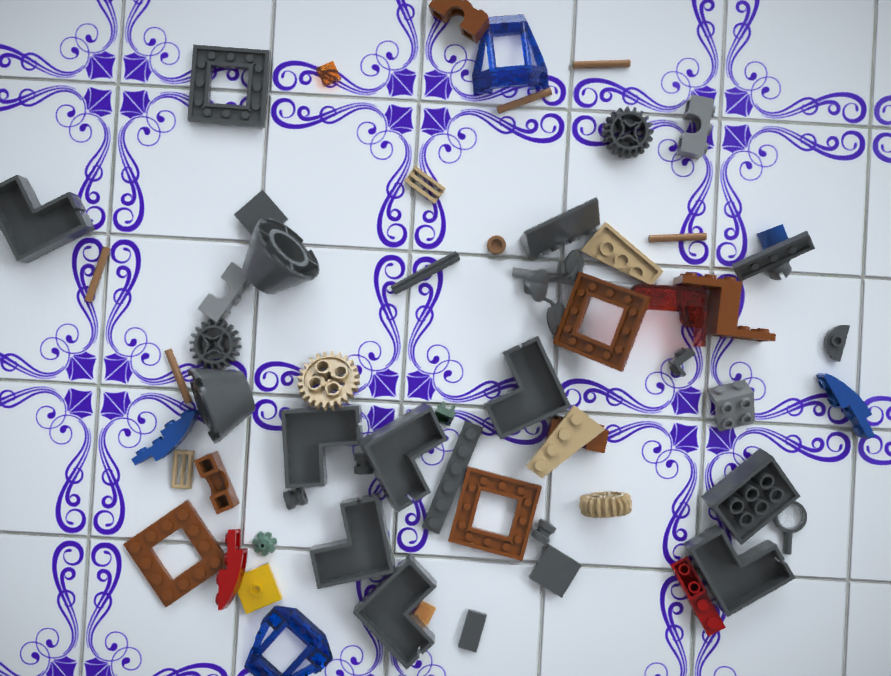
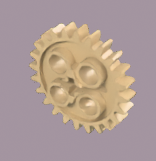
M323 351L322 357L316 354L315 360L309 358L310 364L303 363L305 369L299 370L301 376H297L299 381L297 386L300 389L299 393L303 396L304 402L308 401L310 407L315 404L317 410L323 406L324 411H326L328 406H331V409L334 411L335 405L342 408L343 401L349 404L348 397L355 398L353 392L359 391L357 386L360 385V380L358 379L360 374L357 372V365H354L353 359L349 360L348 355L342 358L341 352L335 356L333 351L330 352V355ZM345 373L344 376L338 377L339 374ZM320 384L319 387L312 388L314 385ZM332 390H338L336 393H330Z

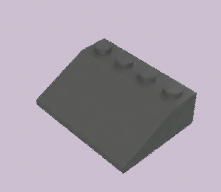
M595 197L524 231L519 240L528 259L534 258V260L545 256L544 252L550 249L554 252L562 248L561 244L568 241L570 244L579 240V235L583 233L587 236L597 231L596 227L600 225L598 198Z
M759 448L701 497L739 544L742 545L801 496L775 458Z

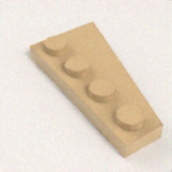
M606 221L580 250V252L649 286H652L663 273L659 266Z
M573 405L530 459L526 467L542 479L605 429Z

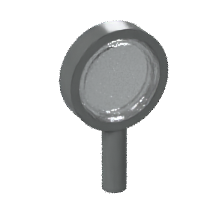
M797 501L793 502L773 519L776 527L785 532L783 554L792 555L793 533L800 531L807 522L806 509Z

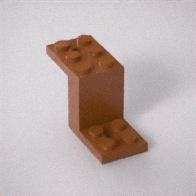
M685 272V274H680V276L673 278V286L710 290L705 335L757 342H774L776 340V334L769 333L770 329H750L748 326L737 327L742 282L736 281L735 277L716 279L717 275L705 274L704 276H697L695 272Z

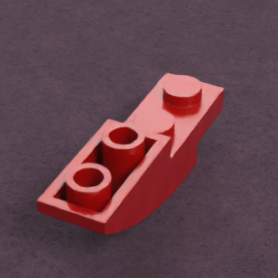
M229 529L225 535L227 553L224 557V563L227 565V568L220 569L216 576L218 593L216 594L215 602L218 605V610H224L231 604L239 590L245 573L248 548H240L241 529Z
M688 556L670 564L691 609L707 636H711L726 628Z

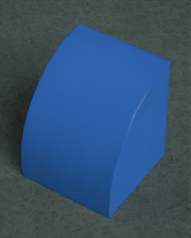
M783 224L757 233L763 250L789 239Z

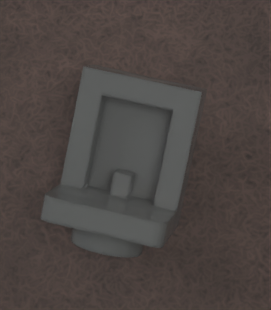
M682 347L668 361L671 365L669 366L671 372L679 377L686 376L680 365L695 355L692 348L684 349Z

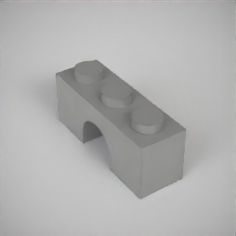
M693 94L687 99L683 118L692 120L695 123L696 132H684L679 137L676 155L699 159L706 154L708 150L706 140L712 130L710 120L716 110V106H713L715 99Z
M233 262L229 264L220 277L229 286L227 295L223 298H218L214 294L208 293L198 307V310L215 322L227 320L231 315V308L237 306L241 301V295L244 290L247 291L252 286L244 275L243 269Z

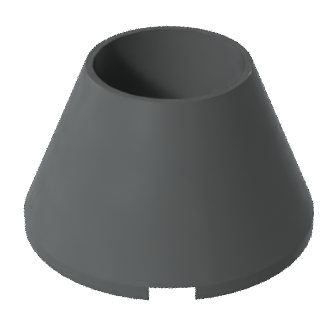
M268 218L266 221L260 219L256 223L242 269L244 275L254 287L263 293L275 294L313 280L318 276L320 267L313 251L306 249L302 244L304 240L285 224Z
M191 368L188 370V375H192L193 378L190 385L203 424H206L209 428L208 435L214 444L219 443L255 411V402L249 383L242 371Z

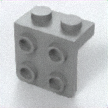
M745 380L707 389L708 396L715 405L716 426L719 431L752 424L755 421L754 392Z

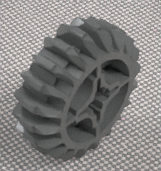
M626 106L624 111L622 108H618L617 113L613 111L610 114L611 117L605 119L607 123L603 124L602 128L605 131H602L601 135L606 137L603 139V143H609L606 149L609 150L611 147L614 149L612 155L619 152V158H622L624 154L626 159H629L631 154L636 158L638 153L643 154L645 152L644 148L648 149L650 147L648 142L653 140V137L650 135L654 133V130L649 128L653 124L652 122H646L649 116L643 117L644 112L642 110L636 113V107L630 111L629 106ZM622 119H629L634 121L635 123L630 124L627 123L626 120L623 121ZM614 124L618 126L619 135L617 138L614 137L613 133ZM639 127L642 133L640 142L638 140L639 137L636 134V130ZM633 129L631 131V134H627L622 137L625 131L627 132ZM627 142L632 147L623 146L620 143Z
M208 319V325L205 322H201L202 329L195 327L198 333H191L195 340L189 341V344H194V348L189 350L190 352H196L192 358H199L197 364L201 365L204 363L203 368L208 369L210 366L211 369L218 367V369L223 370L224 365L226 367L231 366L229 360L236 362V358L233 355L240 356V352L236 351V348H242V345H237V341L242 339L241 337H235L239 331H232L234 325H228V321L224 320L221 323V321L214 322L212 319ZM213 329H220L223 331L216 337H213L212 335H209L207 333ZM227 336L230 342L229 350L225 347ZM203 340L206 342V348L204 352L202 349ZM213 341H218V342H217V346H219L218 348H213L214 345H215V344L213 343ZM215 352L224 355L220 360L208 358Z

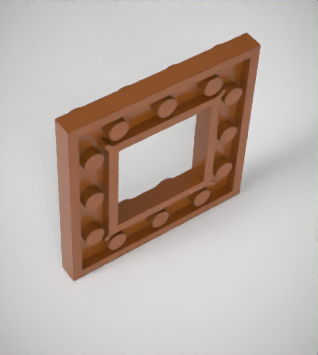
M579 271L553 344L623 372L652 297ZM592 297L624 309L610 345L579 333Z
M467 466L448 541L523 561L542 486ZM481 490L518 500L508 536L472 526Z
M189 499L123 544L165 608L227 566L224 563L225 552ZM182 528L202 557V560L173 579L152 547Z

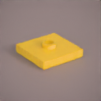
M269 562L244 573L237 593L246 614L283 599Z

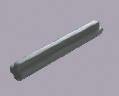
M454 251L393 284L391 289L397 295L460 261V256L457 251Z

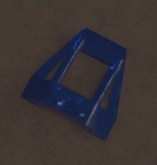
M524 14L489 17L490 26L480 39L473 68V95L492 94L493 89L522 86H529L530 90L549 88L548 72L544 58ZM521 35L524 65L497 67L493 37ZM486 44L489 69L482 71ZM530 47L537 66L532 65Z
M275 605L262 619L261 626L256 634L254 644L244 667L253 676H308L312 673L321 672L332 661L333 655L326 634L297 608ZM269 627L274 629L271 632V634L263 641ZM287 627L307 647L282 673L262 654ZM305 659L311 663L294 673Z

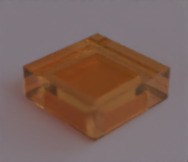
M334 61L316 68L324 87L341 80Z
M422 600L414 608L413 612L428 626L436 607Z

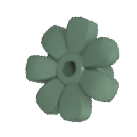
M261 531L257 534L258 538H254L252 544L256 545L254 551L256 553L261 551L262 556H267L268 551L273 553L276 549L273 545L277 543V538H271V532H266L264 535V532Z

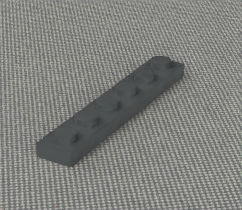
M465 420L422 528L440 534L483 427Z

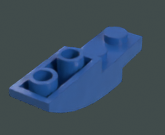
M828 373L816 374L818 385L822 390H825L829 404L834 408L844 409L843 413L851 421L854 433L860 438L870 439L874 437L875 434L866 418L873 414L860 396L838 378Z
M188 409L180 414L182 418L177 421L173 419L164 424L165 428L160 431L162 436L152 441L153 445L147 449L145 446L135 452L137 456L131 459L135 466L145 462L152 456L155 461L162 460L174 451L195 425L199 416L198 409L193 411Z

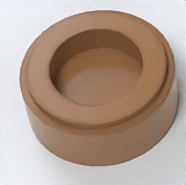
M498 235L490 237L487 242V249L493 255L503 253L506 248L504 238Z

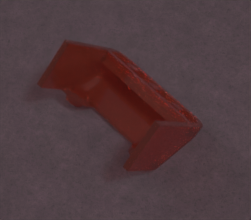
M636 284L630 288V290L652 297L647 310L680 312V323L684 327L694 328L693 347H706L708 294L706 290L700 287Z

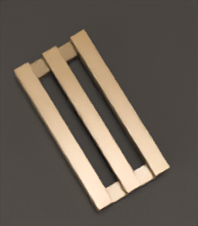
M417 166L413 168L412 172L404 180L406 184L433 204L438 201L446 190L444 186ZM417 172L419 175H421L423 178H425L427 181H429L431 184L437 187L440 191H436L430 185H428L419 177H417L415 173ZM412 178L416 180L418 183H420L422 186H424L426 189H428L430 192L436 195L435 198L430 196L428 193L419 188L410 180Z
M174 450L171 488L192 489L195 450ZM179 454H182L180 484H177ZM187 455H189V457H188V470H187V482H186V485H185L186 461H187Z

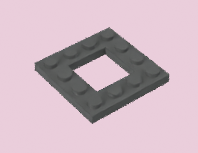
M193 45L187 120L193 123L265 128L271 58L270 50ZM213 67L249 70L246 105L210 103Z

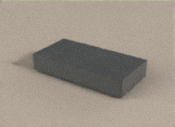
M468 608L458 648L477 652L487 617L486 613Z

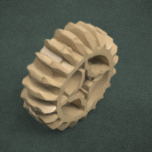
M618 491L587 493L580 497L579 503L581 514L588 518L626 516L631 513L633 506L631 495Z

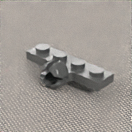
M806 230L732 264V267L740 282L761 272H767L770 279L782 280L779 273L783 272L785 278H787L792 271L789 263L790 260L815 249V246Z

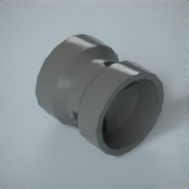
M364 453L354 454V461L356 462L354 474H373V470Z
M296 488L293 492L290 490L283 492L284 502L288 510L295 509L296 505L303 506L308 504L304 488Z
M540 518L537 523L538 527L532 531L531 536L547 545L550 541L549 536L554 534L557 528Z

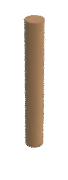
M630 59L573 61V69L630 67L631 65Z
M549 87L496 107L497 112L500 114L552 95V90Z
M707 233L648 236L649 243L707 240Z
M103 246L85 301L92 302L111 250L108 247Z
M172 348L165 350L164 352L185 404L193 402Z

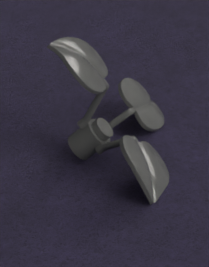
M579 249L570 251L566 256L564 267L567 274L565 276L550 278L546 269H539L523 281L524 292L531 295L535 302H542L544 300L550 303L551 307L547 309L546 320L552 335H555L558 330L565 307L562 302L555 304L554 301L546 298L547 289L549 288L548 284L549 282L570 278L571 282H575L578 272H583L584 268L583 256Z

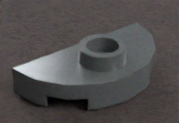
M838 325L829 330L824 338V348H826L829 357L837 362L841 361L850 325Z

